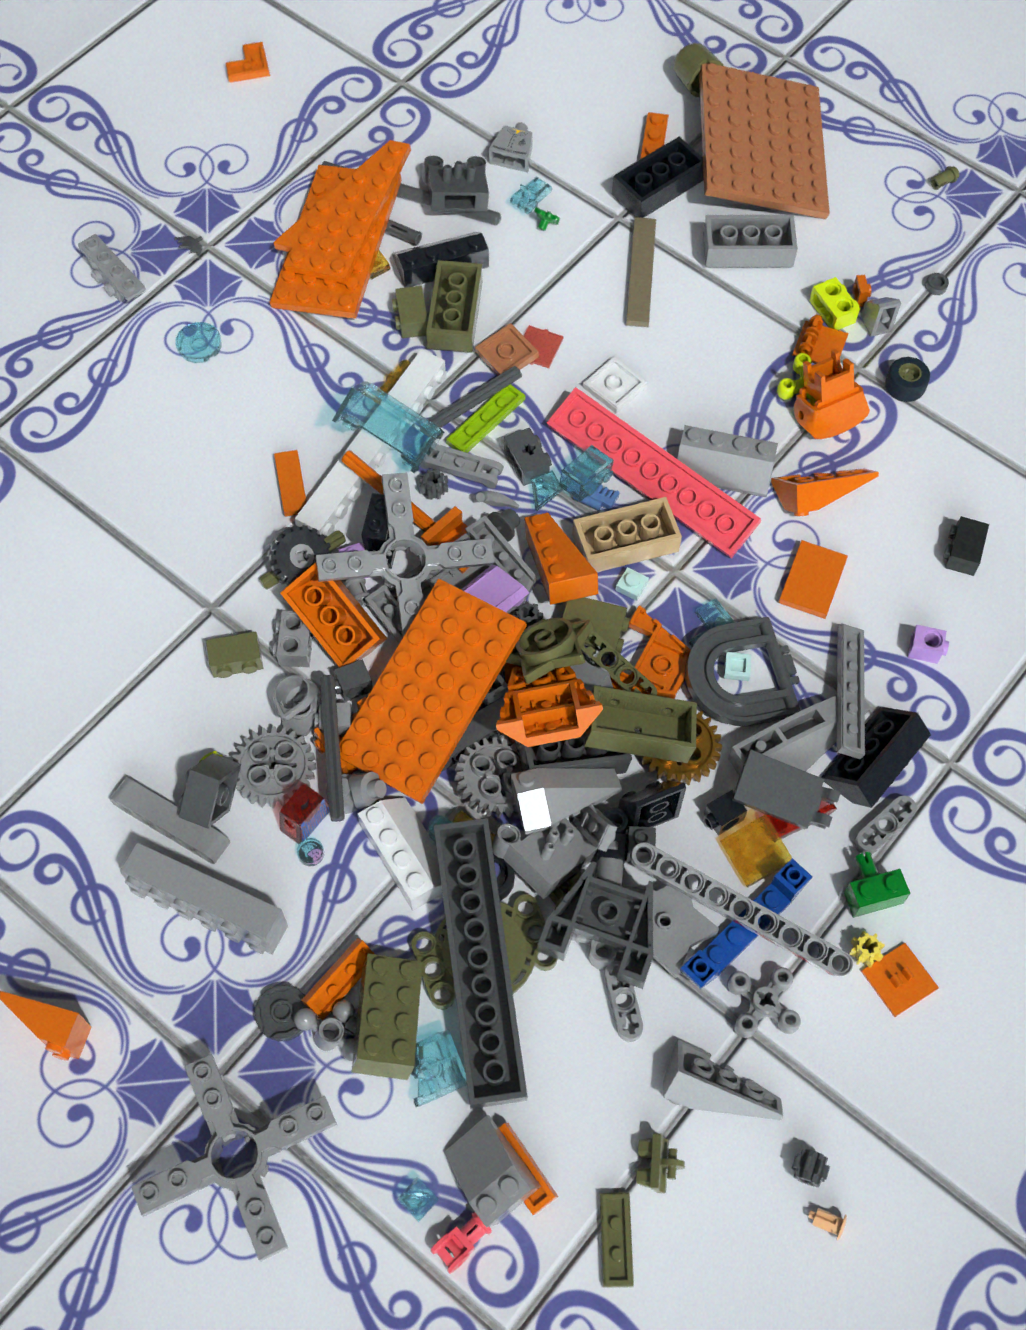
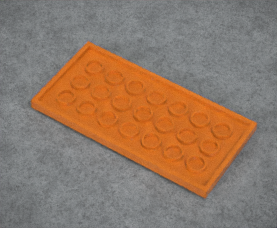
M318 165L300 218L356 169ZM399 174L347 284L286 271L283 263L270 300L272 308L357 318L402 181L401 174Z
M438 578L339 744L340 758L365 773H377L379 780L384 781L388 786L423 804L527 626L526 622Z

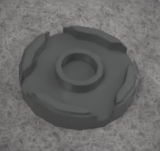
M287 984L276 985L267 989L255 1006V1021L259 1030L267 1038L278 1042L290 1041L298 1037L303 1031L295 1026L294 1016L298 1010L308 1008L301 1001L305 994Z

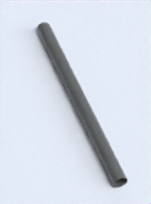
M327 161L322 163L325 166L348 168ZM400 184L397 196L430 206L428 191ZM490 209L487 212L449 211L493 225H498L501 221V214Z

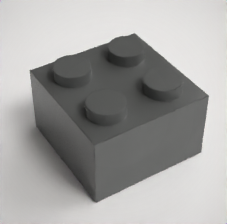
M211 754L193 768H190L184 778V783H186L185 792L179 800V807H181L179 818L208 829L227 814L231 809L241 764Z

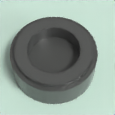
M932 273L927 277L925 288L930 294L942 295L948 288L949 280L941 273Z

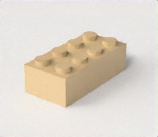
M666 497L573 520L572 535L576 547L596 572L676 553L680 549L682 536Z

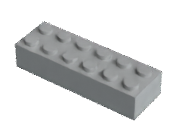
M136 843L120 870L126 879L124 882L131 887L130 891L140 898H145L146 896L155 899L154 903L164 909L172 907L178 910L177 913L187 920L191 921L195 918L202 921L201 925L210 931L215 932L216 929L225 932V936L236 943L242 940L250 944L249 948L257 953L263 954L267 952L273 955L288 927L282 909L142 844Z

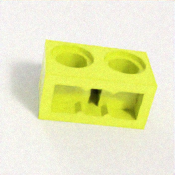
M836 277L813 286L809 301L829 328L840 330L856 323L860 310L856 300L852 299L846 287Z

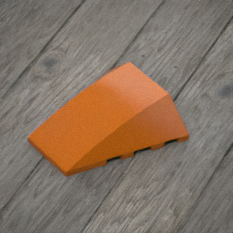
M570 666L555 668L530 684H527L524 679L522 667H514L508 682V692L504 696V707H501L500 720H497L496 728L526 747L578 738L583 735L601 713L603 706L599 701H595L594 695L590 690L587 691L585 689L583 681L576 678V674Z

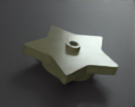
M564 618L540 619L539 622L524 630L506 662L522 667L523 676L527 684L532 683L555 668L584 664L585 659L580 646L594 629L590 619L574 623Z

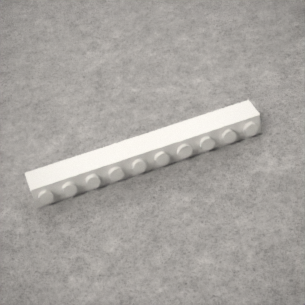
M421 349L343 455L350 450L372 469L376 470L378 466L381 467L385 462L388 452L397 446L399 437L402 433L408 431L413 418L419 416L427 399L430 400L433 397L435 388L439 383L442 384L447 375L445 360ZM343 455L295 517L296 526L301 527L304 525L308 526L309 529L315 528L318 530L317 533L319 535L323 534L325 537H328L333 533L339 519L345 517L350 504L359 498L361 489L368 483L342 462Z

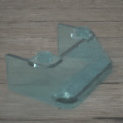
M367 381L351 387L332 419L335 423L342 420V424L353 431L355 428H362L400 452V456L403 459L402 463L410 468V471L416 473L423 466L444 434L440 427Z

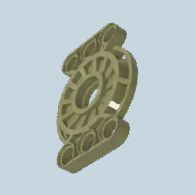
M528 894L517 897L513 907L500 902L513 994L526 983L534 966L542 971H549L556 966L558 960L553 957L552 962L549 964H543L538 960L539 939L531 938L528 935V930L532 926H539L543 930L546 922L538 902L533 896ZM530 902L533 905V911L530 914H522L518 910L520 903ZM506 911L512 914L511 917L506 915ZM446 918L443 919L437 928L435 936L429 932H419L412 938L411 942L416 961L423 962L422 979L430 1001L434 1007L441 1010L451 1007L456 996L448 933L444 929ZM440 935L444 937L443 942L439 940ZM428 939L432 943L430 950L420 952L416 948L419 940ZM430 964H437L440 966L441 972L436 977H429L425 973L426 967ZM521 973H525L524 977L514 985L513 983L519 978ZM439 989H446L450 992V998L448 1001L440 1003L434 998L435 993Z

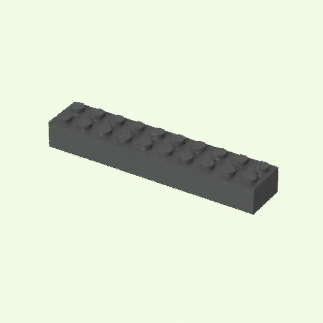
M488 818L434 825L470 1109L527 1101L528 1096Z

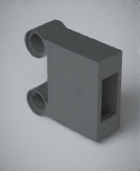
M428 156L425 158L423 180L427 183L431 211L487 212L489 190L485 174L486 160L480 156L469 157L467 159V168L463 167L461 161H456L454 167H451L450 165L443 166L444 161L441 157Z

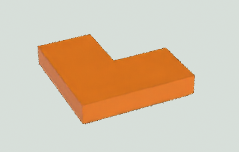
M263 42L243 45L245 59L225 63L229 83L270 76Z

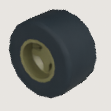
M901 357L895 360L890 366L886 377L885 386L887 392L899 401L912 402L918 400L923 396L929 384V368L923 361L914 357Z

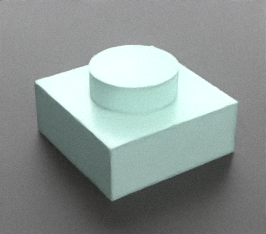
M627 567L617 583L615 591L637 601L647 586L649 577Z
M727 652L725 655L724 679L749 681L751 654Z

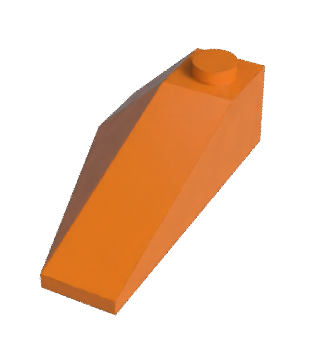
M869 469L836 471L835 476L832 473L821 472L814 473V477H801L800 474L771 478V483L784 510L794 512L795 516H807L810 511L819 510L877 478L879 472Z

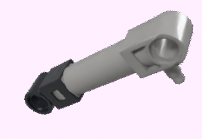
M610 808L603 815L610 821L618 822L620 827L617 828L615 839L609 845L607 851L598 849L597 878L622 887L628 816L622 809ZM575 933L573 934L572 941L590 944L589 961L596 969L605 970L607 965L615 961L617 948ZM605 948L609 951L610 955L605 958L599 957L596 950Z

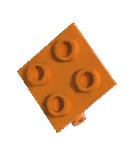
M814 315L810 318V321L805 320L792 355L797 356L800 353H806L811 357L812 362L815 363L831 358V350L833 349L839 351L841 356L849 333L823 326L822 317Z

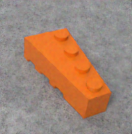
M543 513L524 517L526 540L550 605L597 595L598 573L550 514Z

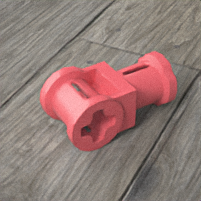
M475 1211L471 1214L472 1218L460 1229L456 1226L451 1232L445 1234L430 1250L432 1254L437 1253L447 1265L449 1274L457 1270L475 1250L473 1245L480 1238L492 1232L490 1227L486 1228ZM445 1248L449 1249V1251L454 1255V1258L449 1254V1252Z

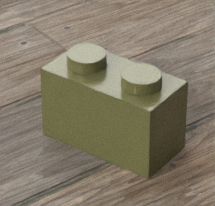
M422 286L395 289L396 298L392 299L393 311L398 312V316H395L396 330H401L402 339L427 336L428 319Z
M256 631L206 640L209 667L213 678H227L238 673L250 674L264 669L260 642Z

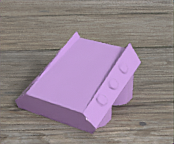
M496 565L488 567L461 589L505 612L509 611L512 607L519 606L524 601V597L529 594L528 590L521 583Z

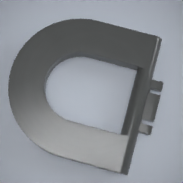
M769 617L714 627L701 635L690 650L685 664L687 688L697 705L712 718L729 725L751 726L783 720L801 711L792 686L799 684L800 680L798 676L790 677L797 673L791 654L783 655L789 653L788 645L779 647ZM766 647L780 690L751 696H736L728 693L718 684L714 675V664L720 656L727 652Z

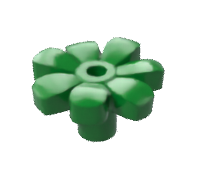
M537 207L535 208L534 213L541 219L538 225L539 229L546 231L549 223L558 225L560 218L557 215H553L549 211L545 212Z

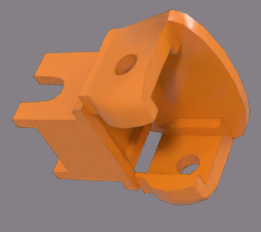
M836 349L831 350V358L811 365L808 361L803 362L804 387L800 388V394L796 395L794 415L797 423L807 430L813 438L826 439L842 434L858 425L868 416L870 409L863 388L854 381V363L846 358L843 360L842 368L840 352ZM807 393L817 400L815 401V406L807 401Z

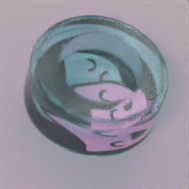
M307 838L298 845L297 855L302 864L315 866L323 860L324 848L319 840Z

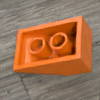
M0 991V1000L46 1045V1050L53 1052L52 1056L68 1061L70 1057L80 1058L92 1027L79 1013Z

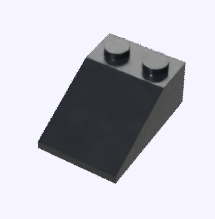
M670 780L662 783L656 781L647 785L642 791L637 793L636 791H630L621 797L622 799L619 800L618 808L622 809L628 816L627 829H629V826L655 827L679 817L686 791L685 783Z

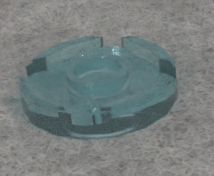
M204 322L191 323L185 326L176 337L177 351L186 361L193 363L209 361L210 357L213 355L215 357L219 354L222 347L221 335L217 328Z

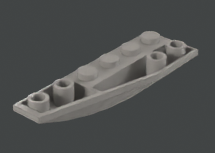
M837 695L801 710L732 746L728 760L739 776L749 750L756 751L806 772L837 742ZM865 701V714H866L867 712L870 711L871 708H870V706L868 705V703Z

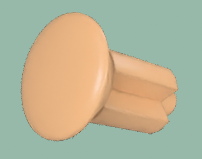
M818 1208L817 1212L810 1211L808 1213V1217L814 1220L812 1225L838 1235L836 1240L840 1239L846 1225V1214L843 1219Z

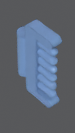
M578 473L570 484V491L575 493L573 499L600 511L602 506L609 510L612 509L619 498L620 492H614L611 489L607 493L608 487L603 489V485L598 486L597 482L593 483L592 480L587 482V477L582 479V474Z

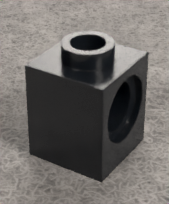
M733 790L707 804L703 814L708 828L714 829L718 836L744 821L748 811L744 805L731 800L734 793Z

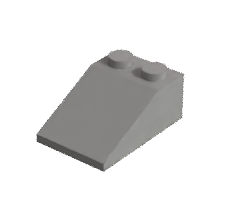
M489 1115L482 1118L444 1152L469 1204L486 1228L501 1222L541 1187Z

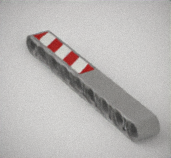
M644 842L637 844L631 850L630 861L636 868L829 975L845 976L852 970L853 959L847 952L657 847ZM643 848L649 852L650 860L647 863H641L637 860L636 852L638 849ZM663 862H669L673 865L674 873L672 876L667 877L661 873L660 866ZM687 875H693L697 878L698 886L695 890H690L685 886L684 880ZM712 888H716L722 893V900L718 904L713 903L709 898V892ZM736 902H742L746 906V914L743 917H739L734 913L733 907ZM761 915H765L770 919L771 925L766 931L762 930L758 925V919ZM787 928L791 929L795 934V939L791 944H787L783 940L782 935ZM811 942L816 943L819 947V954L815 958L811 957L807 952V947ZM835 956H840L844 962V966L840 971H836L832 966V960Z

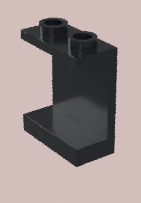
M372 493L361 534L364 549L368 552L380 551L383 543L389 539L385 500L382 494ZM391 550V556L386 555L388 567L391 569L396 554L395 550Z

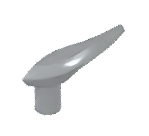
M481 491L475 495L478 502H484L491 506L519 508V504L498 492Z

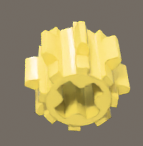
M863 931L859 938L853 937L851 940L853 947L849 955L857 959V965L865 963L870 968L875 960L881 961L883 955L880 952L885 944L876 939L878 934L871 936Z

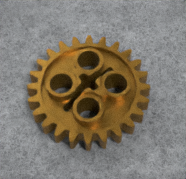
M703 711L697 714L696 733L699 736L696 737V749L692 755H695L698 760H689L688 763L677 765L676 761L644 756L642 764H650L648 772L651 773L656 770L658 772L656 779H660L664 775L666 776V781L675 779V781L681 782L684 779L687 785H690L691 778H694L699 783L701 774L708 777L710 774L709 769L715 770L717 765L715 761L720 760L721 754L719 752L722 749V744L718 743L721 740V734H715L718 726H709L711 717L703 720Z

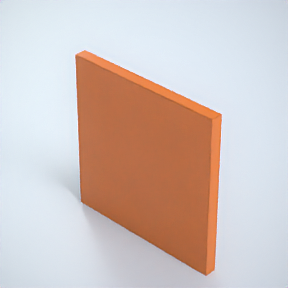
M906 943L883 956L880 962L875 961L870 968L866 967L861 971L894 1017L939 989Z

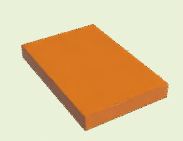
M802 540L779 603L826 619L848 555Z

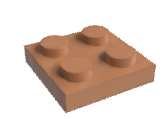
M512 323L475 347L476 353L497 376L513 366L521 370L539 357L537 349Z

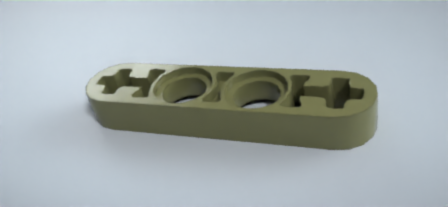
M595 631L589 634L587 638H596L594 642L599 649L602 645L606 648L602 649L597 657H594L593 655L596 654V650L591 646L585 648L586 642L584 641L580 646L581 651L598 667L606 669L610 674V678L624 691L632 692L630 689L636 686L639 679H641L643 682L640 683V687L645 691L651 689L650 695L657 696L656 687ZM606 653H612L616 657L615 664L609 667L603 665L601 662L602 656ZM625 670L632 671L635 676L633 682L625 684L620 680V674ZM635 688L634 692L641 693L637 688Z

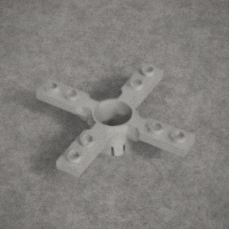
M407 472L382 475L389 539L383 543L380 551L368 552L363 550L316 555L319 582L382 576V578H385L384 583L386 586L392 588L395 585L402 639L424 604L421 582L428 577L430 571L494 564L491 538L427 546L422 539L414 536V520ZM410 547L409 551L413 552L416 556L420 555L421 573H415V577L409 579L400 578L390 571L386 555L391 556V550H395V552L405 551Z
M210 1054L184 1066L212 1135L206 1144L204 1155L191 1161L182 1162L131 1186L143 1217L213 1183L233 1191L258 1260L261 1262L288 1248L261 1176L265 1177L268 1173V1157L337 1125L325 1096L286 1113L259 1129H255L249 1124L239 1123L215 1059ZM243 1137L246 1143L250 1140L257 1144L258 1157L252 1170L239 1178L233 1179L232 1176L225 1178L221 1164L216 1162L223 1151L221 1146H227L232 1141L242 1139Z

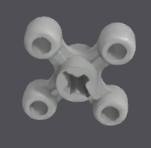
M785 967L776 968L770 977L769 985L760 988L755 987L751 983L749 976L742 971L734 972L730 976L728 988L731 993L746 997L750 1004L749 1011L746 1014L740 1015L735 1022L734 1029L740 1037H752L758 1028V1021L761 1018L767 1017L774 1019L779 1029L785 1034L795 1033L799 1029L801 1024L799 1014L793 1010L782 1008L778 1001L779 994L789 989L793 983V975L789 969ZM778 977H783L786 982H781ZM735 981H741L743 986H738ZM766 999L768 1001L766 1005L762 1006L759 1004L760 1001ZM785 1019H790L793 1025L787 1024ZM742 1023H747L750 1029H745Z

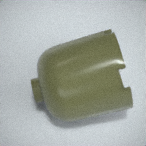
M691 43L683 47L676 55L674 70L687 90L693 96L700 98L699 71L702 64L714 63L720 66L724 65L707 47L700 43Z

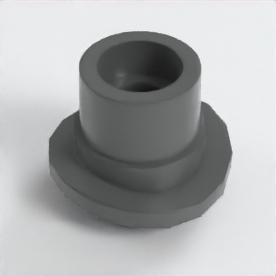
M506 509L502 513L492 512L487 516L507 542L513 539L515 536L514 529L520 524V518L514 510Z

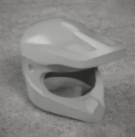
M298 675L288 676L282 679L274 690V701L282 719V729L286 727L288 735L295 730L297 737L307 736L315 722V713L319 711L321 691L310 679Z

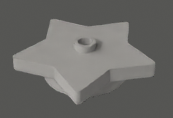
M686 876V878H685V880H684L685 886H686L688 889H690V888H689V883H688V878H687V876ZM667 885L658 891L653 890V958L674 978H677L689 948L718 934L719 928L693 907L692 898ZM630 886L624 887L641 894H645L646 889ZM664 921L667 922L669 925L663 926L660 922ZM617 950L618 952L625 953V951L623 950Z

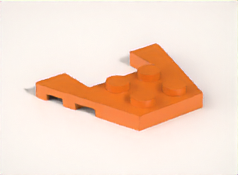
M638 606L629 622V628L651 638L637 661L635 668L656 687L657 696L675 699L685 680V664L691 649L674 634H669L657 619H652L646 613L642 606ZM624 672L620 674V680L625 684L633 682L635 678L633 672L630 675ZM611 679L613 689L623 690ZM639 679L636 686L630 689L634 692L635 688H637L642 694L648 695L652 691L651 689L645 691L640 687V683L643 682L641 679Z

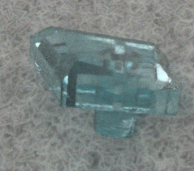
M553 470L531 478L535 511L540 510L562 492L563 488Z

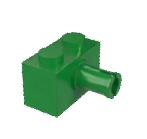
M865 852V856L861 853L854 857L863 879L850 882L844 891V896L853 918L904 904L911 893L901 869L881 874L876 869L871 852Z

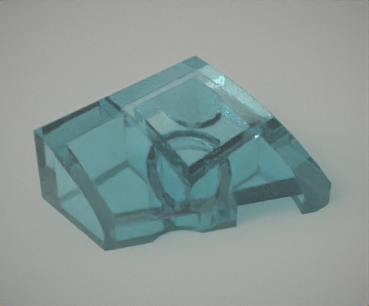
M449 1030L435 1033L416 1042L415 1057L417 1059V1066L414 1071V1079H418V1097L414 1098L415 1107L427 1104L467 1085L466 1073Z

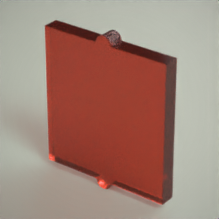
M529 325L524 337L539 352V357L530 364L550 368L564 336L549 332L548 329L542 330Z

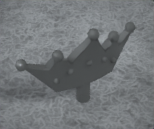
M191 236L174 238L178 240V243H182L179 245L180 248L192 249L190 252L197 253L198 259L201 260L202 245L199 243L203 240L201 236L196 239Z

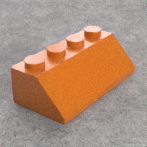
M316 562L280 592L339 668L363 659L387 640V637L341 580L318 581Z

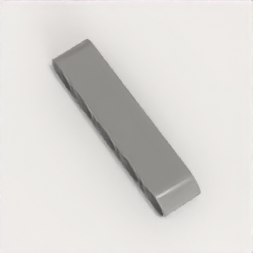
M125 778L110 797V801L119 809L211 864L217 862L230 844V840L211 826L207 829L179 818V807L129 778Z

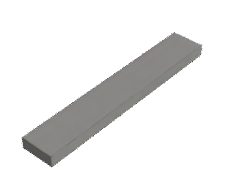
M841 623L838 627L837 752L861 759L865 755L864 630Z

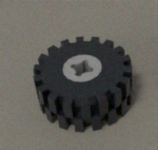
M304 525L301 527L292 526L275 537V540L270 545L271 548L268 551L267 557H269L268 566L273 571L271 573L279 579V583L289 586L316 562V555L332 554L329 551L330 543L325 542L324 539L326 537L323 534L319 535L317 529H309L308 526Z

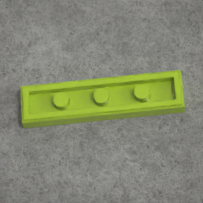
M511 384L502 389L446 439V444L452 449L468 453L525 401V394Z

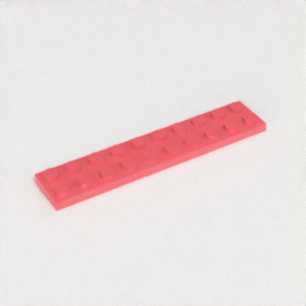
M576 387L547 421L548 427L649 500L666 497L674 518L731 559L761 523L760 517Z

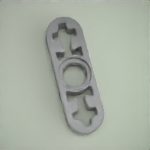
M908 796L897 797L859 831L854 841L857 851L863 853V855H865V852L875 853L913 818L917 811L915 801ZM906 805L909 808L907 812L904 811L897 818L895 814L900 806L904 807ZM882 819L890 821L893 829L891 831L882 830L879 827V821ZM875 833L877 836L872 843L865 846L862 843L863 840L868 839Z
M615 960L606 966L604 973L606 987L618 1035L626 1042H634L642 1034L643 1022L634 986L621 982L622 987L617 988L616 977L610 976L614 968L619 970L622 962ZM620 994H626L631 998L632 1003L627 1008H621L616 1003V997ZM632 1011L635 1014H630L631 1024L638 1027L634 1030V1034H630L628 1030H623L627 1023L625 1015Z

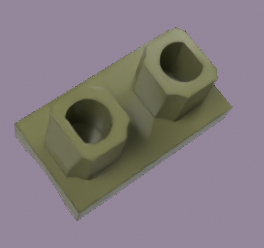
M653 1134V1138L639 1140L638 1144L639 1156L652 1159L651 1168H638L636 1183L640 1186L651 1188L657 1193H666L667 1179L676 1180V1170L685 1169V1161L677 1159V1149L669 1148L668 1152L669 1140L663 1138L662 1134Z

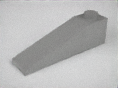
M536 768L511 774L512 794L525 835L552 829L559 825L560 820L570 815L575 817L580 814L581 809L590 804L597 805L622 791L616 771L612 768Z
M677 1039L663 1080V1098L668 1099L675 1105H682L689 1109L775 1120L782 1119L781 1098L752 1080L744 1082L733 1073L735 1069L727 1064L724 1068L709 1060L711 1054Z

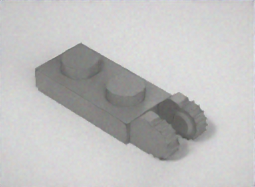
M590 804L581 809L585 812L583 817L575 816L572 822L578 827L577 830L597 849L606 852L609 845L615 839L618 827Z

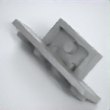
M97 234L78 244L79 249L91 261L93 267L91 273L98 283L102 282L104 284L105 290L111 297L114 295L119 302L125 299L129 301L146 290L142 282Z

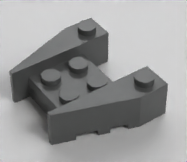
M592 861L577 883L568 891L562 902L547 918L538 942V952L564 961L573 934H578L625 951L616 980L643 989L653 959V882H648L645 894L629 890L595 878L597 862Z

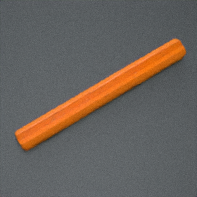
M350 450L347 451L342 457V462L377 492L384 495L382 476ZM411 501L413 522L426 532L436 522Z

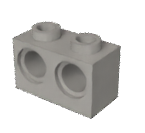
M282 610L281 620L276 621V634L279 637L278 642H274L273 656L277 657L279 666L310 667L313 634L295 611ZM293 626H299L295 630L290 629ZM290 648H297L293 652H287Z

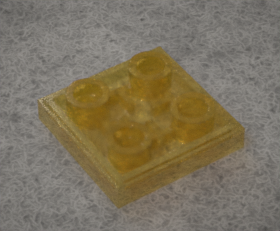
M766 814L720 840L747 887L783 868L792 859L791 854Z

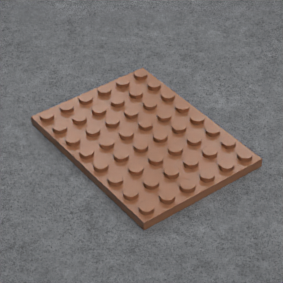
M714 63L702 64L699 71L704 195L827 219L830 210L819 87L720 66Z

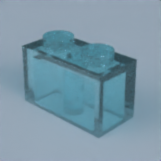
M591 445L561 470L559 487L579 501H582L588 495H593L597 487L603 482L606 483L610 480L613 474L612 466L614 460Z

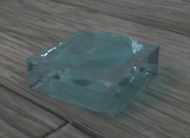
M416 1178L397 1199L418 1222L439 1200L419 1178Z

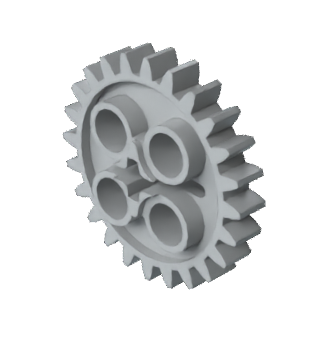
M275 726L272 727L271 733H267L266 729L262 728V735L260 736L253 731L252 740L243 739L245 747L237 745L236 748L240 755H232L233 761L241 764L236 784L237 791L242 790L241 795L243 798L250 796L251 804H254L259 799L261 808L265 806L266 802H270L271 808L274 809L276 802L279 801L282 807H285L286 799L295 803V794L304 796L302 787L310 789V782L307 779H315L312 770L316 769V764L312 762L315 760L314 752H310L312 750L309 743L305 744L304 736L297 738L295 730L288 735L286 727H283L280 733L277 732ZM285 752L293 753L290 757H281ZM259 753H267L263 758H255ZM284 776H292L287 782L280 781ZM257 777H266L265 780L260 783L254 782V780Z
M494 737L492 744H489L488 740L484 738L481 745L474 742L472 749L466 747L464 754L460 755L454 780L458 781L456 789L464 790L461 799L469 798V807L474 804L478 805L477 813L486 809L487 817L491 815L492 811L496 812L498 818L501 817L504 811L508 817H511L513 810L518 813L512 794V787L509 785L512 784L511 774L522 772L516 743L510 747L507 746V739H504L502 744H498L497 738ZM476 767H481V768H483L485 771H481V770L477 769ZM484 789L491 790L494 794L487 793Z

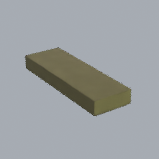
M600 1193L603 1288L634 1287L630 1193Z

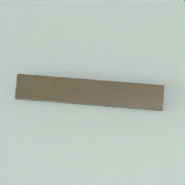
M634 218L627 326L649 327L656 219Z

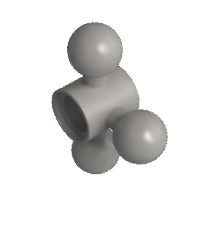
M347 1000L338 1001L332 1010L334 1018H327L321 1023L317 1021L314 1011L309 1008H302L296 1012L294 1016L295 1026L302 1031L310 1029L315 1031L314 1041L319 1049L330 1051L339 1046L342 1048L344 1058L349 1061L353 1060L355 1038L347 1040L343 1038L344 1027L342 1023L348 1022L354 1016L355 1009L351 1002ZM323 1030H331L335 1034V1039H327L323 1035Z

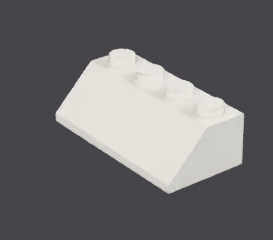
M405 797L380 800L357 813L360 826L413 911L442 894L436 845Z

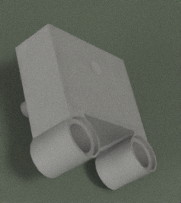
M566 818L560 820L558 826L532 833L522 841L520 840V831L516 826L503 824L498 828L492 841L493 854L504 859L543 899L587 866L597 851V848Z

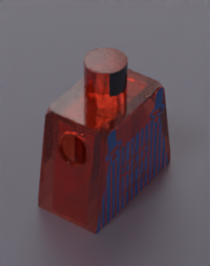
M302 784L279 812L280 831L301 846L329 813V803L309 786Z

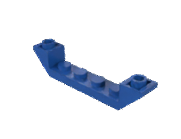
M792 858L774 876L771 884L753 901L780 915L813 876ZM746 908L738 915L739 917H743L746 914ZM761 915L758 919V925L762 930H765L771 924L770 919L765 915ZM732 921L703 951L699 950L680 970L702 989L716 979L759 935Z

